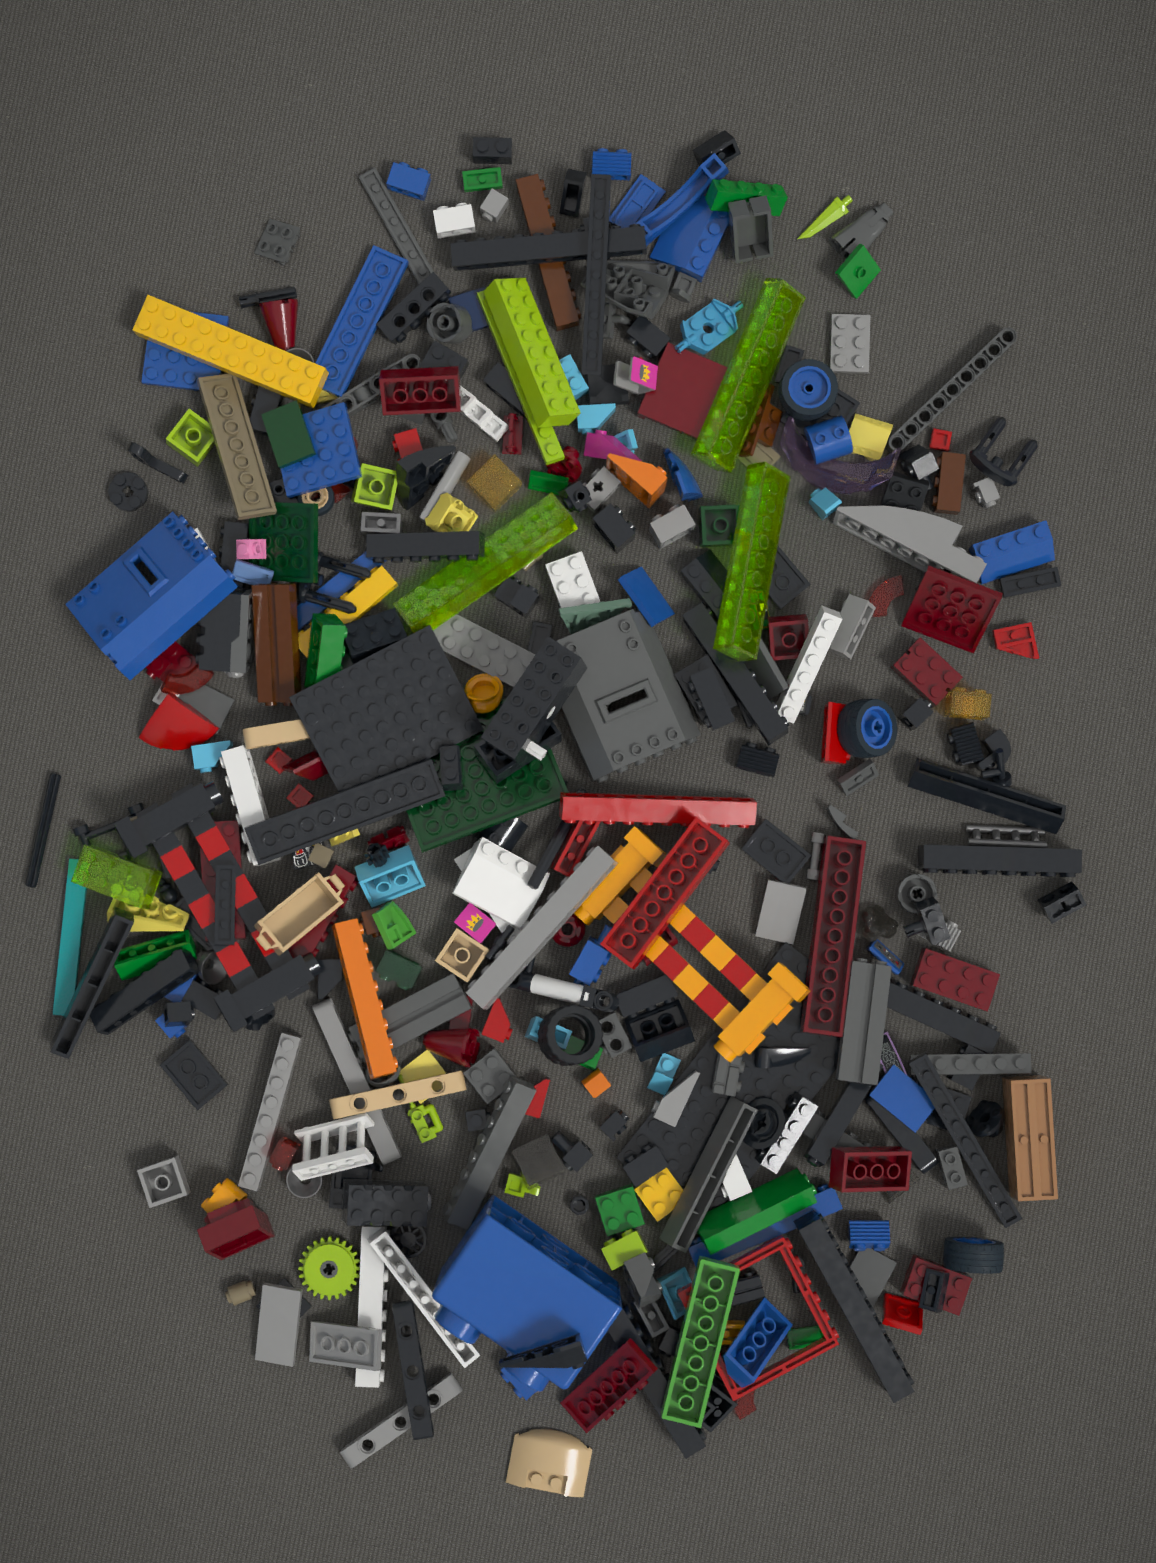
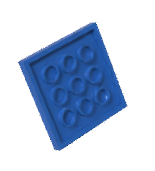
M191 312L228 327V316ZM147 340L142 384L200 391L197 383L198 378L222 375V371Z
M342 402L303 414L316 455L281 469L286 496L292 498L361 478L362 472L346 404Z

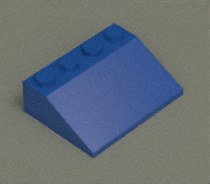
M704 195L660 234L649 257L656 262L675 266V271L691 276L700 283L729 227V212L710 210Z

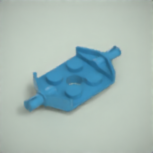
M713 299L710 304L689 319L683 320L680 324L683 340L675 346V350L680 353L685 348H691L705 355L738 330L735 313L743 308L741 301H737L734 305L729 306ZM703 326L711 327L712 333H706L703 330Z

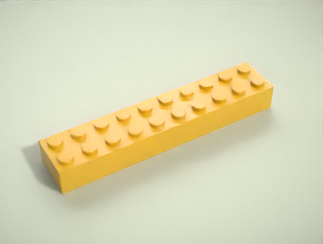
M147 295L132 329L141 338L291 400H297L299 403L313 409L329 375V372L323 366L150 295Z

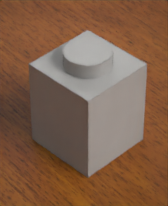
M491 189L480 206L481 216L488 222L494 221L497 223L509 205V199L496 190Z

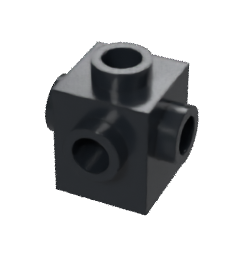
M580 480L571 483L558 492L564 508L569 512L577 510L579 513L588 507L587 503L592 500L589 490L583 486Z

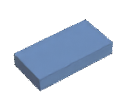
M236 559L232 574L236 577L234 580L249 585L270 584L274 571Z

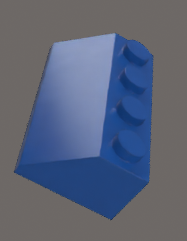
M1046 520L973 544L969 547L972 556H978L987 563L979 579L981 585L1055 560L1053 538Z
M765 1297L760 1301L723 1355L727 1374L741 1388L755 1382L793 1325Z

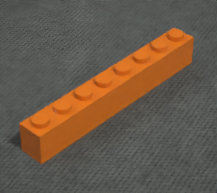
M357 918L335 923L332 926L370 1080L394 1074L397 1072L398 1062L396 1057L392 1055V1039L387 1036L388 1023L386 1018L382 1016V1001L377 997L378 984L376 980H373V965L367 958L369 950L367 943L363 942V926L361 923H358Z

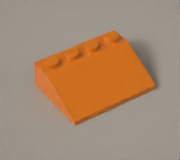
M611 453L607 455L606 468L621 481L622 486L650 509L665 492L667 483L665 475L667 473L660 466L656 468L653 464Z

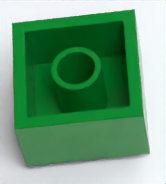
M633 1184L595 1195L607 1236L645 1224Z

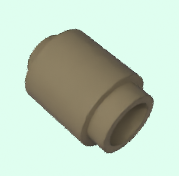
M244 1280L229 1286L225 1294L229 1304L233 1303L235 1306L252 1299V1296L256 1295V1291L251 1280Z

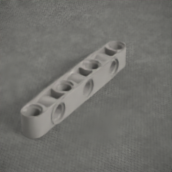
M449 1373L427 1388L428 1396L430 1394H437L439 1400L436 1402L429 1400L431 1413L463 1390L452 1373ZM407 1403L339 1451L350 1469L411 1428ZM420 1405L414 1407L417 1414L425 1412L424 1408ZM402 1416L406 1419V1423L400 1425L396 1422V1418ZM369 1439L374 1445L368 1448L364 1445L363 1441Z

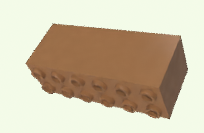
M1042 1075L1002 1077L1009 1196L1017 1201L1058 1199L1051 1079Z

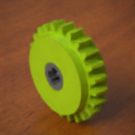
M329 1236L327 1241H325L324 1237H321L320 1243L317 1240L313 1241L314 1247L310 1244L307 1246L309 1252L303 1251L302 1254L305 1258H300L299 1260L303 1265L298 1267V1270L303 1271V1273L299 1275V1278H305L302 1285L308 1284L307 1291L314 1290L313 1296L319 1293L321 1294L320 1299H323L325 1295H327L328 1300H331L332 1295L339 1299L340 1293L346 1296V1289L352 1291L353 1287L351 1284L356 1285L358 1283L355 1278H360V1273L357 1272V1270H360V1265H357L360 1262V1258H355L358 1251H351L352 1244L346 1246V1239L341 1243L339 1242L340 1237H337L335 1241L332 1240V1236ZM329 1263L335 1267L332 1272L326 1270Z

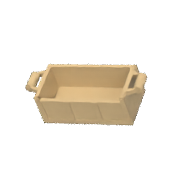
M318 872L254 925L259 932L256 940L265 951L273 949L280 956L344 903L339 895L345 885L336 874L323 878ZM328 879H330L331 882L339 890L337 893L327 882Z

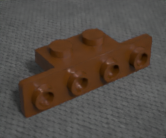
M772 384L759 386L738 452L740 457L753 456L757 442L765 447H772L783 412L770 404L775 388Z

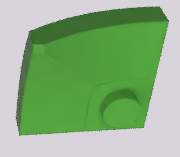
M393 901L387 902L382 908L372 914L388 950L394 949L416 934L407 916Z

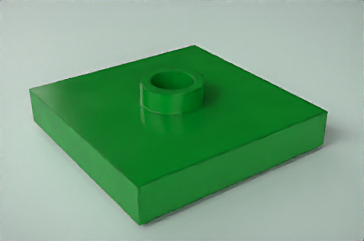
M858 244L835 274L850 295L857 299L881 269L865 246Z

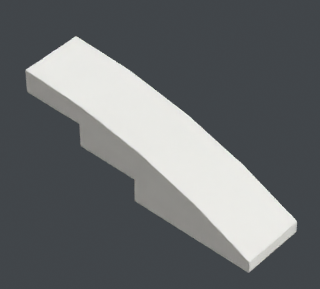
M460 385L462 399L460 413L498 442L509 429L508 424L498 418L489 408Z

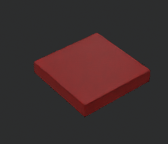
M885 1293L883 1297L882 1324L921 1335L923 1330V1309L919 1308V1302Z

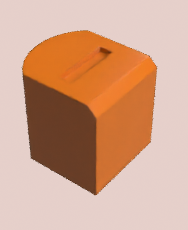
M599 1068L581 1081L593 1098L598 1097L611 1086V1083Z

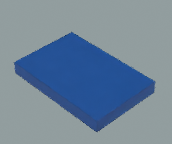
M642 566L618 579L651 627L675 614Z
M894 1064L890 1066L879 1080L878 1085L868 1094L914 1133L917 1132L935 1108L925 1090Z

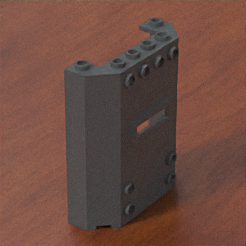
M639 609L626 611L556 641L580 656L587 666V670L560 710L592 782L597 780V783L608 780V775L612 772L622 773L628 770V766L635 763V766L647 762L645 759L647 757L653 756V758L664 755V750L671 748V751L682 747L683 743L690 745L697 741L696 738L701 734L654 627L649 625ZM644 689L647 695L646 698L613 712H608L605 705Z

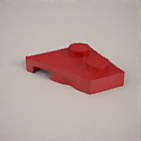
M1032 622L992 630L996 650L1034 660L1039 659Z

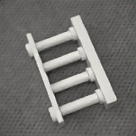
M361 1113L295 1130L294 1134L303 1143V1157L300 1163L293 1164V1173L303 1181L372 1164L374 1156L364 1145L365 1128L374 1126V1121L367 1113ZM357 1130L356 1148L346 1151L347 1133ZM339 1135L338 1153L328 1155L329 1137ZM321 1139L320 1157L310 1160L311 1142Z

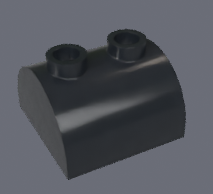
M515 817L478 831L475 837L478 839L483 837L511 852L529 826Z

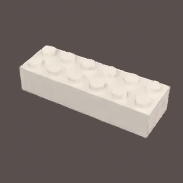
M245 745L222 751V757H219L222 768H225L227 771L225 780L227 786L231 787L233 792L230 795L232 804L238 809L236 818L238 824L242 825L244 830L241 835L244 844L247 843L249 851H247L249 862L253 863L254 866H261L281 860V857L258 865L244 829L246 826L269 818L250 749H246Z

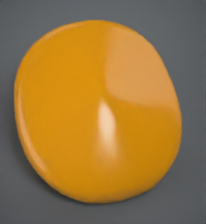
M486 673L473 676L468 680L464 689L474 712L481 714L495 710L501 702L504 691L501 680L496 676L493 677Z

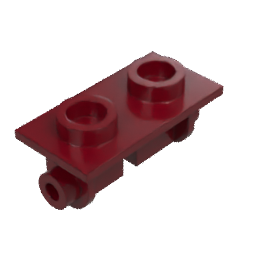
M509 413L508 416H504V422L508 424L509 429L503 435L502 454L522 455L523 416Z
M398 825L386 831L388 838L385 839L384 834L381 833L370 838V841L367 842L368 845L378 843L382 846L385 844L389 851L393 848L404 846L410 840L404 826L399 827Z

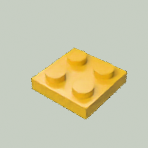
M665 1168L634 1188V1191L658 1222L674 1210L683 1189L669 1169Z

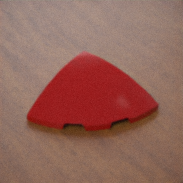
M169 693L154 712L139 738L160 749L184 750L204 743L220 728L190 704L187 705L176 695Z

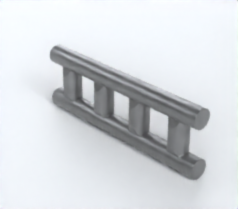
M966 824V832H973V838H968V846L1047 848V841H1040L1039 835H1044L1045 831L1038 828ZM981 833H992L993 839H981ZM1000 834H1012V840H1001ZM1020 834L1031 835L1032 841L1020 840Z

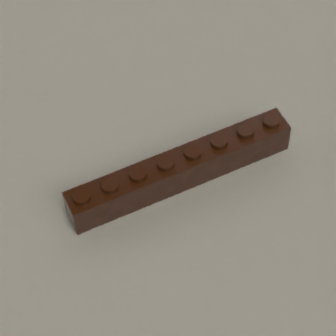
M538 174L516 179V187L530 236L534 233L552 234L556 223L554 216L549 215L548 209H551L549 198L544 197L543 191L546 190L544 180L539 179ZM566 261L538 264L556 331L579 326V319H582L579 307L575 308L574 301L577 300L574 289L570 290L569 282H571L569 270L565 271L563 264H566Z

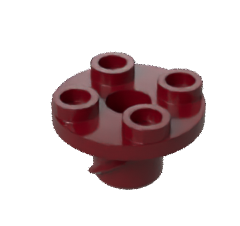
M565 446L562 449L565 456L564 460L546 465L548 468L547 473L568 477V482L573 483L582 473V467L578 461L579 452L574 447Z

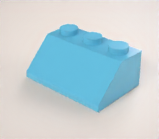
M409 845L388 853L390 858H387L386 864L376 868L374 864L369 866L367 862L354 867L358 881L371 908L426 886Z

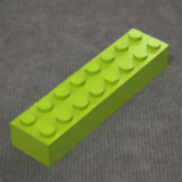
M526 278L494 279L483 293L538 428L569 425L581 412Z

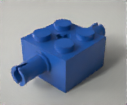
M605 924L598 939L592 936L589 937L569 975L575 978L573 983L590 986L592 982H597L602 972L600 970L601 965L606 966L612 954L600 945L612 929L611 926Z

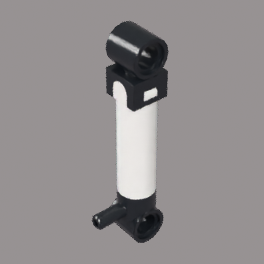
M535 957L525 967V970L519 974L518 983L515 984L513 981L508 986L605 1012H613L619 1005V999L614 993L532 973ZM609 997V1004L605 1007L604 999Z

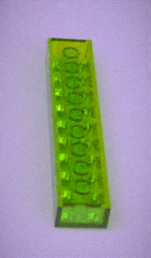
M765 279L691 452L693 456L716 471L732 472L806 299L804 295L783 279Z
M767 462L754 463L747 466L713 649L737 661L757 660L790 482L789 475Z
M551 492L485 539L484 558H478V561H467L466 558H459V561L450 563L394 602L393 605L413 633L428 625L434 630L576 531L578 527L570 513Z

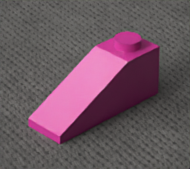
M595 430V433L587 432L584 456L607 459V455L611 453L642 461L616 437L606 435L607 431Z

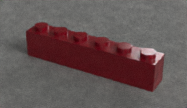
M335 865L330 876L336 874L345 885L339 895L344 903L288 949L293 959L299 955L304 956L309 952H312L316 958L319 949H317L320 942L324 943L327 939L329 926H333L339 918L337 912L340 908L343 909L349 900L347 898L350 891L353 892L359 883L356 881L357 876L339 865ZM328 879L327 882L337 893L339 890L331 882V880Z

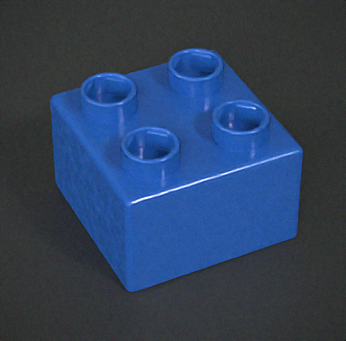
M491 1195L441 1268L432 1292V1298L440 1304L434 1317L444 1329L469 1344H474L482 1333L504 1348L508 1353L506 1357L580 1333L588 1360L622 1310L620 1286L617 1280L494 1195ZM572 1367L505 1369L522 1384L534 1391L541 1392L549 1381L561 1389L569 1388L582 1367L578 1369H573Z

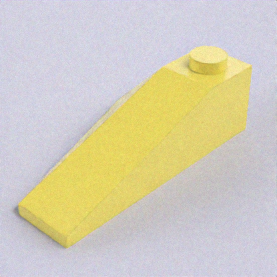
M119 884L107 911V922L115 907L134 914V923L130 932L184 931L189 919V914L171 904L166 905L160 902L159 898L145 894L144 890L138 887Z

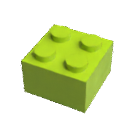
M191 409L186 411L166 438V444L197 467L215 445L210 424Z
M361 463L362 477L355 480L351 502L388 511L392 510L397 488L396 471Z
M630 1229L621 1234L623 1238L616 1241L614 1237L603 1243L605 1247L601 1250L611 1270L622 1266L623 1262L648 1252L638 1230L634 1232L633 1229Z

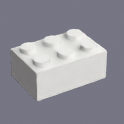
M582 551L545 564L560 608L600 602Z

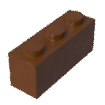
M942 452L940 457L936 458L939 469L938 476L934 477L933 487L936 488V495H933L931 506L934 507V513L957 515L960 512L966 454Z

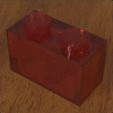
M283 1136L278 1141L268 1162L272 1163V1167L279 1171L287 1170L292 1165L301 1144Z

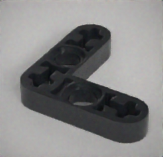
M131 442L127 449L139 462L182 484L186 482L189 476L183 471L152 456L147 449L134 442Z

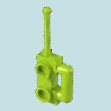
M399 1075L397 1078L400 1083H404L402 1075ZM410 1102L409 1106L411 1109L408 1110L407 1114L412 1119L410 1121L414 1124L420 1141L424 1143L437 1137L436 1133L443 1130V1125L434 1105L424 1106L422 1103L416 1106L415 1103ZM428 1113L434 1126L429 1127L424 1116Z

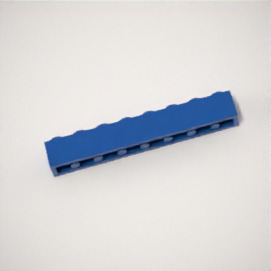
M828 1183L818 1186L817 1194H815L817 1203L712 1255L709 1254L699 1237L694 1238L689 1247V1252L695 1266L697 1267L699 1255L722 1260L794 1230L797 1227L793 1221L812 1210L817 1215L821 1213L825 1217L843 1209L835 1189L830 1188Z

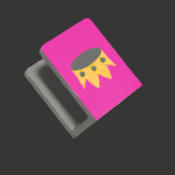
M635 356L631 357L630 365L616 361L613 384L638 395L656 390L658 366Z
M471 903L466 906L454 921L455 924L479 943H482L496 926V923Z

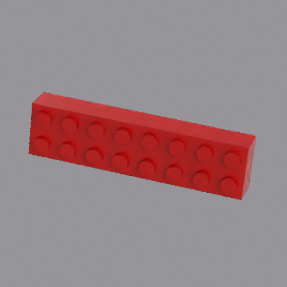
M695 817L600 945L635 970L730 842Z

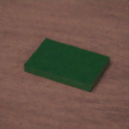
M297 400L261 414L280 469L316 455L300 404Z

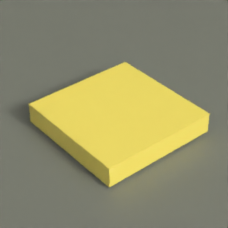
M426 1050L401 1069L399 1075L403 1076L404 1083L446 1074V1071L433 1054ZM439 1080L432 1083L433 1091L437 1092L442 1088V1083ZM427 1099L419 1100L418 1102L422 1104Z

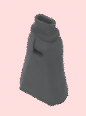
M882 203L879 207L875 206L874 209L866 211L848 226L830 237V245L845 260L858 244L864 245L868 250L884 230L886 223L889 222V217L894 214L893 211L885 203Z

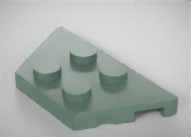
M630 598L602 601L593 604L559 608L558 611L572 635L622 614L621 612L625 607L630 608L632 606Z

